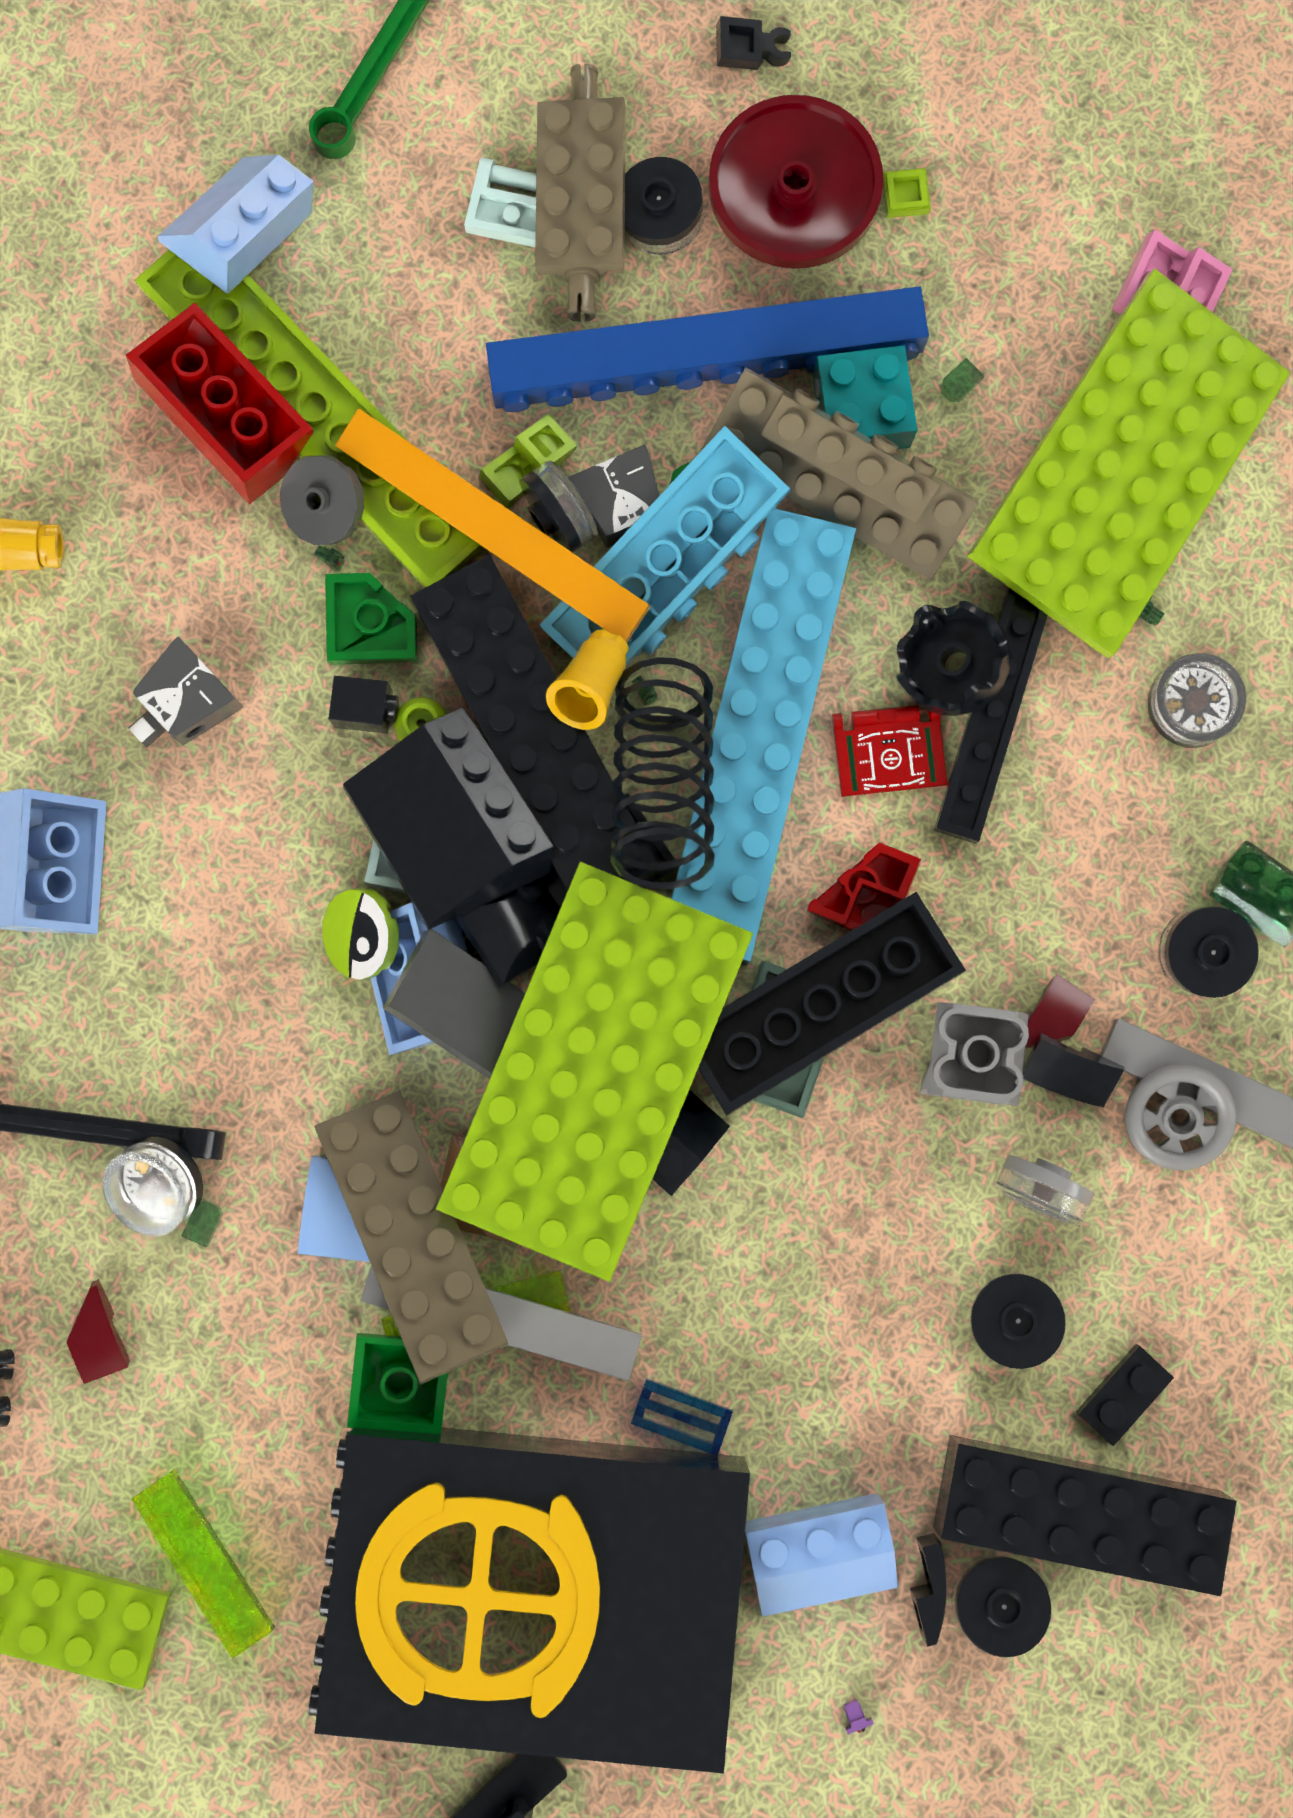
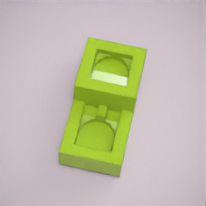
M547 414L516 436L514 446L481 468L479 478L508 509L524 496L519 483L522 477L532 471L541 480L545 479L576 450L577 445L557 422Z

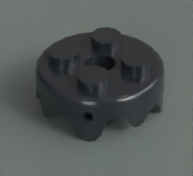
M959 601L957 605L949 608H939L934 605L920 607L914 614V622L911 629L897 644L900 673L896 675L898 682L917 704L939 715L958 716L971 713L985 706L1004 686L1010 671L1011 649L1004 630L991 613L967 601ZM957 652L966 654V662L959 670L947 671L945 669L946 661L952 654Z

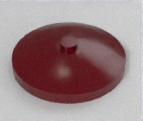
M783 95L752 105L734 118L723 131L711 158L708 184L709 198L719 226L733 244L744 253L772 266L792 269L810 268L829 263L841 257L856 246L865 236L879 208L883 191V166L877 146L871 135L859 120L848 111L818 97Z

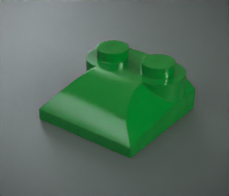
M357 1333L347 1428L441 1434L448 1372L420 1385L401 1336Z

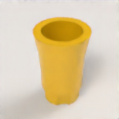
M0 518V571L43 570L44 567H62L64 537L59 524H43L42 521Z
M605 629L596 630L591 633L588 640L581 644L564 672L547 689L546 701L548 707L563 723L577 729L590 730L599 727L605 721L610 700L625 670L626 654L629 650L626 641L619 634H612Z

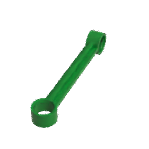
M398 0L334 106L324 107L315 112L311 117L309 133L314 147L319 154L329 159H339L352 151L356 141L353 125L430 0ZM329 123H340L347 127V133L344 138L335 144H325L317 138L321 128Z

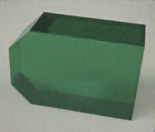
M965 358L943 379L941 393L950 402H960L983 380L984 375Z
M208 1200L200 1202L198 1208L190 1215L181 1237L204 1247H209L223 1216L220 1206Z

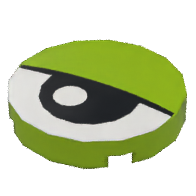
M349 889L337 894L327 906L322 921V939L326 954L335 969L347 978L362 980L378 976L382 970H387L394 962L399 947L398 923L396 918H391L390 912L387 909L391 906L383 896L371 889Z

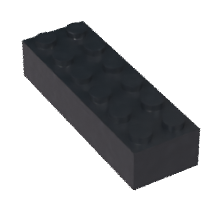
M915 892L725 1006L719 1016L698 1070L725 1115L728 1116L959 977L966 969L920 896Z
M949 1435L933 1528L940 1538L1221 1597L1237 1501L1216 1489Z

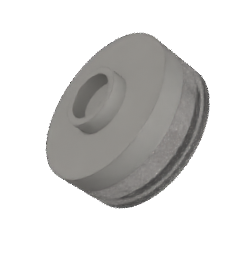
M1013 1155L1007 1156L994 1185L996 1190L1002 1192L1007 1198L1018 1205L1048 1219L1072 1224L1077 1227L1081 1226L1094 1196V1193L1089 1189L1069 1180L1072 1175L1071 1172L1040 1158H1037L1034 1164Z

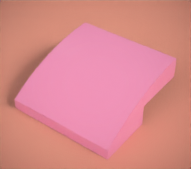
M1153 230L1145 236L1112 310L1121 315L1145 276L1155 268L1213 312L1233 269L1200 247L1188 252L1157 230Z

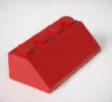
M193 303L126 354L134 381L249 505L285 476L314 433L313 428L196 303Z

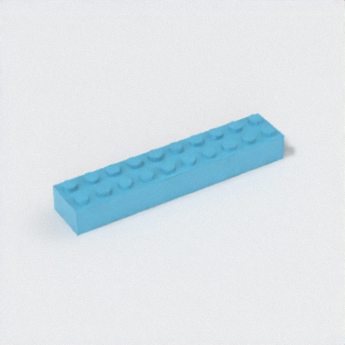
M776 508L766 518L712 735L714 743L710 762L714 768V774L710 790L714 796V805L710 818L715 828L710 847L715 854L714 864L703 878L688 886L674 888L672 900L754 933L741 963L744 965H748L752 958L856 528ZM704 796L696 801L703 809L705 803ZM693 811L690 825L699 818L695 811ZM704 824L694 830L703 839L705 833ZM686 839L682 858L697 850L699 845L691 839ZM703 853L689 863L680 866L676 880L686 879L698 873L704 866L705 854Z

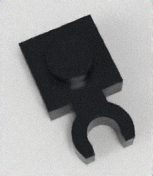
M720 16L716 24L717 66L758 70L762 64V59H765L772 66H784L788 64L791 52L780 51L776 48L775 44L787 43L791 36V31L787 28L778 27L771 30L770 33L762 32V20Z

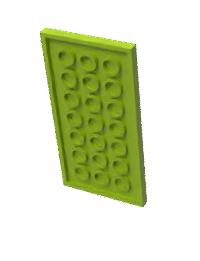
M1154 268L1145 276L967 557L1106 658L1115 656L1291 372Z
M580 862L436 1210L610 1282L754 933Z

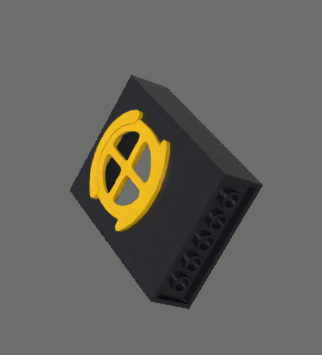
M442 1427L441 1434L352 1428L351 1431H347L345 1439H340L336 1457V1468L343 1469V1478L340 1488L335 1487L331 1502V1517L338 1518V1524L334 1537L330 1536L328 1539L325 1556V1566L333 1567L329 1586L324 1585L320 1601V1616H326L327 1622L323 1635H319L317 1638L314 1655V1666H322L318 1685H313L309 1701V1716H316L314 1734L724 1774L750 1471L745 1457ZM468 1522L474 1525L476 1538L472 1577L468 1585L460 1587L409 1582L403 1579L401 1576L403 1560L423 1538L452 1524ZM508 1526L518 1530L536 1542L545 1551L559 1575L560 1588L554 1595L502 1591L493 1589L490 1586L489 1572L493 1533L497 1527ZM402 1601L454 1605L461 1606L466 1610L467 1626L463 1664L458 1670H447L436 1665L421 1655L411 1645L397 1620V1605ZM496 1609L547 1614L555 1619L556 1628L554 1635L547 1645L532 1659L502 1673L487 1674L482 1671L480 1661L484 1621L488 1611Z

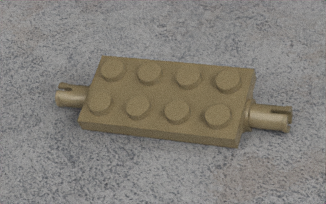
M580 64L571 67V100L537 102L535 268L538 275L557 274L564 277V280L569 283L567 317L577 322H581V306L582 312L585 313V321H591L595 318V284L599 281V277L607 271H624L626 105L624 97L597 98L598 69L592 64H584V76L581 75Z

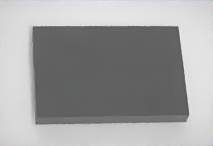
M433 929L423 932L383 1009L490 1079L525 992L510 982L499 987L484 964Z

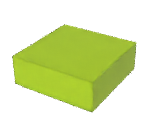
M926 168L883 172V192L887 218L927 215L930 213L931 204Z

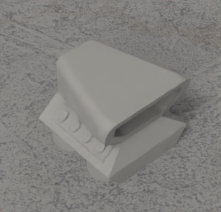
M937 1002L931 1061L921 1082L920 1094L1019 1106L1020 1091L1024 1083L1022 1070L1025 1045L1029 1038L1027 1027L1029 1015L1017 1011Z

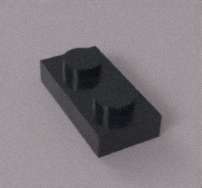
M1135 1344L1078 1408L1076 1413L1110 1445L1114 1446L1174 1377L1140 1345Z

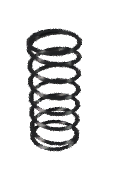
M656 657L639 661L623 671L615 688V711L621 719L614 728V737L620 744V747L614 752L613 764L620 774L613 781V793L620 802L612 810V821L620 831L611 841V864L616 872L628 881L650 889H674L688 886L703 878L711 870L715 857L710 847L715 828L710 818L714 805V796L710 790L714 774V768L710 762L714 743L710 734L713 712L709 706L712 702L713 685L707 673L695 664L677 658ZM669 664L687 668L699 676L704 687V693L701 696L693 688L676 681L663 679L644 680L626 688L624 686L630 675L642 667ZM662 686L676 688L688 693L698 704L687 712L661 706L636 709L629 704L626 697L631 692L640 688ZM660 713V714H667V715H671V716L651 715V714ZM703 714H704V724H702V723L697 719V718H699L700 716H702ZM639 717V718L646 719V720H649V721H652V722H674V723H671V724L651 725V724H647V723L638 722V721L634 720L633 718ZM628 723L635 728L652 732L671 731L691 723L700 733L691 742L676 736L663 734L641 735L626 741L623 736V729ZM660 741L675 743L682 747L666 751H649L636 748L634 745ZM703 741L705 742L704 752L697 747ZM627 750L635 755L649 758L672 757L690 750L700 759L689 770L674 764L660 762L638 764L626 769L622 763L623 754ZM703 768L705 770L704 780L696 774ZM648 770H663L676 772L679 775L666 778H648L635 775L634 773ZM629 778L634 782L647 785H668L690 778L700 788L688 799L674 793L660 791L637 793L626 798L622 792V782ZM703 796L705 798L704 809L695 803V801ZM662 799L677 803L650 806L635 802L639 800ZM626 806L648 813L671 812L688 806L699 815V818L686 828L675 823L662 821L638 822L626 827L621 820V813ZM703 824L705 826L704 839L694 832L695 829ZM684 837L691 839L699 845L697 850L688 856L670 862L650 863L638 861L626 856L622 852L627 843L634 839L667 841ZM703 853L705 854L704 866L698 873L686 879L670 882L649 881L635 877L628 873L620 863L621 860L634 868L665 870L685 865Z

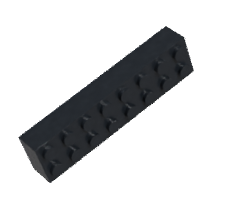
M488 555L410 595L419 617L488 746L553 845L551 864L566 892L569 890L580 862L628 881L619 875L611 864V841L620 831L612 821V810L620 802L613 793V781L586 731L563 723L548 707L546 692L557 678L491 556ZM627 806L621 813V820L626 827L635 824ZM634 839L627 843L622 850L626 856L634 860L650 863L656 862L645 840ZM620 860L624 869L635 877L650 881L660 876L659 870L634 868Z

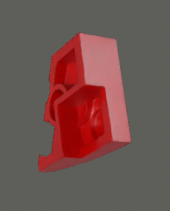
M878 843L852 869H848L837 878V882L817 899L814 898L809 903L807 912L852 931L907 898L920 867L921 858Z

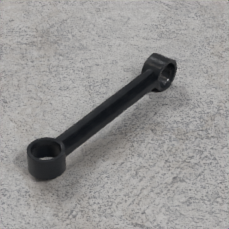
M0 1100V1131L119 1147H129L141 1138L154 1136L175 1142L191 1157L222 1160L226 1138V1132L2 1104Z

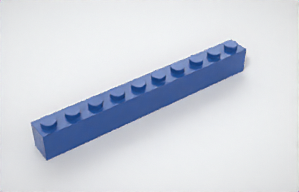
M919 286L486 343L495 409L504 408L507 412H521L528 409L530 404L547 402L549 406L553 407L565 406L572 403L573 398L590 396L594 401H605L614 398L616 393L634 391L636 395H650L658 392L660 387L677 385V388L682 390H690L700 387L703 381L719 379L723 384H735L738 382L745 367L757 374H763L765 378L769 379L783 377L789 373V370L806 368L808 372L813 373L817 356L905 345L907 361L916 358L919 353H923L929 338L922 288Z

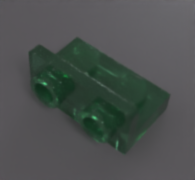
M1245 841L1219 869L1209 896L1229 910L1242 916L1249 924L1285 948L1293 940V871L1251 842Z

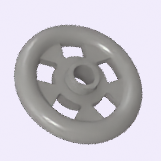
M1174 1064L1152 1071L1134 1087L1125 1109V1127L1135 1149L1151 1163L1170 1170H1191L1212 1162L1227 1148L1236 1127V1106L1227 1086L1213 1073L1194 1065ZM1186 1082L1199 1086L1196 1097L1192 1098L1188 1095L1177 1094L1179 1083ZM1155 1092L1166 1097L1160 1104L1157 1113L1145 1108L1149 1098ZM1203 1106H1216L1218 1112L1217 1124H1203ZM1178 1109H1183L1188 1113L1187 1118L1180 1123L1172 1121V1114ZM1155 1125H1159L1162 1132L1169 1137L1159 1146L1147 1134ZM1199 1134L1203 1145L1192 1151L1184 1152L1180 1140H1186Z

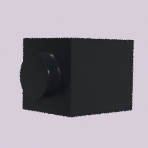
M334 675L328 720L334 728L388 734L389 722H396L399 710V697L392 695L393 690L388 681Z

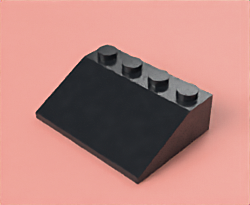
M464 707L423 724L343 783L345 793L428 930L550 874L553 845Z

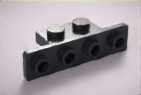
M518 1754L450 1818H532L533 1808L567 1777V1768L557 1757Z

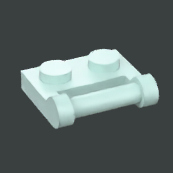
M481 157L465 219V232L535 247L536 197L490 187L492 183L536 192V173L495 165V160Z

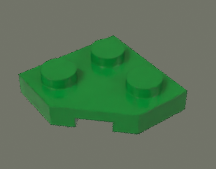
M371 573L325 574L326 652L329 665L418 662L417 618L410 609L388 592Z

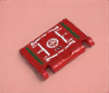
M918 705L851 712L853 730L843 731L842 714H832L841 797L947 786L940 715L928 711L930 722H920Z

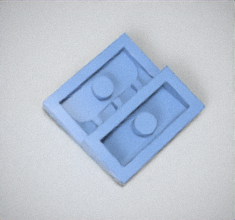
M313 1155L311 1157L304 1197L298 1254L370 1262L327 1157Z

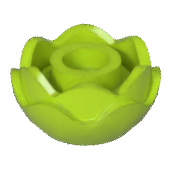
M416 697L410 699L397 712L396 722H394L396 736L399 741H402L419 728L418 722L420 720L428 723L448 713L439 702L431 698Z

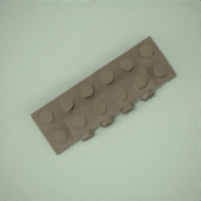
M745 367L701 450L726 426L790 488L791 491L785 498L826 521L856 528L854 537L932 580L979 504L978 500L935 476L934 474L937 469L927 461L917 456H914L909 461L895 453L898 446L887 438L874 434L871 439L856 430L859 424L845 414L835 411L832 417L818 409L817 406L820 402L810 394L800 389H796L792 394Z

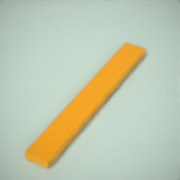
M358 408L335 444L337 448L582 615L606 631L616 635L619 634L626 643L651 608L648 603Z

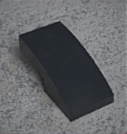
M1041 1033L1023 1066L1022 1074L1023 1079L1047 1090L1080 1102L1104 1108L1125 1068L1084 1047L1081 1051H1077Z
M934 1533L916 1537L927 1584L910 1588L920 1634L927 1647L937 1645L946 1605L945 1561L941 1542Z

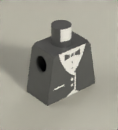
M645 444L568 477L571 496L607 548L612 547L660 496Z
M178 636L134 688L133 694L146 707L147 711L128 728L146 747L150 746L166 730L181 745H185L238 712L243 706Z

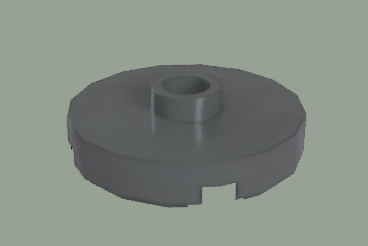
M330 455L306 456L295 462L285 474L280 489L281 512L288 527L300 539L313 545L337 544L349 538L357 529L354 527L357 525L358 519L362 518L365 508L363 488L356 473L349 466H345L341 461L336 460L338 458ZM316 494L321 498L320 507L316 504Z

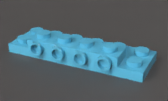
M726 426L716 434L594 566V568L651 606L627 642L629 650L626 654V666L635 656L638 657L643 651L650 656L661 646L667 638L662 632L674 618L679 623L684 621L698 605L693 599L704 586L711 591L728 574L729 570L724 565L735 553L741 558L744 557L756 545L760 537L755 532L761 527L760 523L791 491ZM563 601L539 625L572 658L576 655L581 644L588 640L591 633L603 629Z

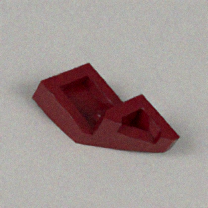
M1060 975L1054 976L1044 990L1034 1010L1028 1016L1029 1038L1025 1049L1034 1047L1041 1033L1059 1042L1070 1039L1079 1028L1095 999Z
M99 1279L92 1281L66 1342L84 1384L126 1369L130 1362L127 1351L112 1321L114 1315L112 1306Z

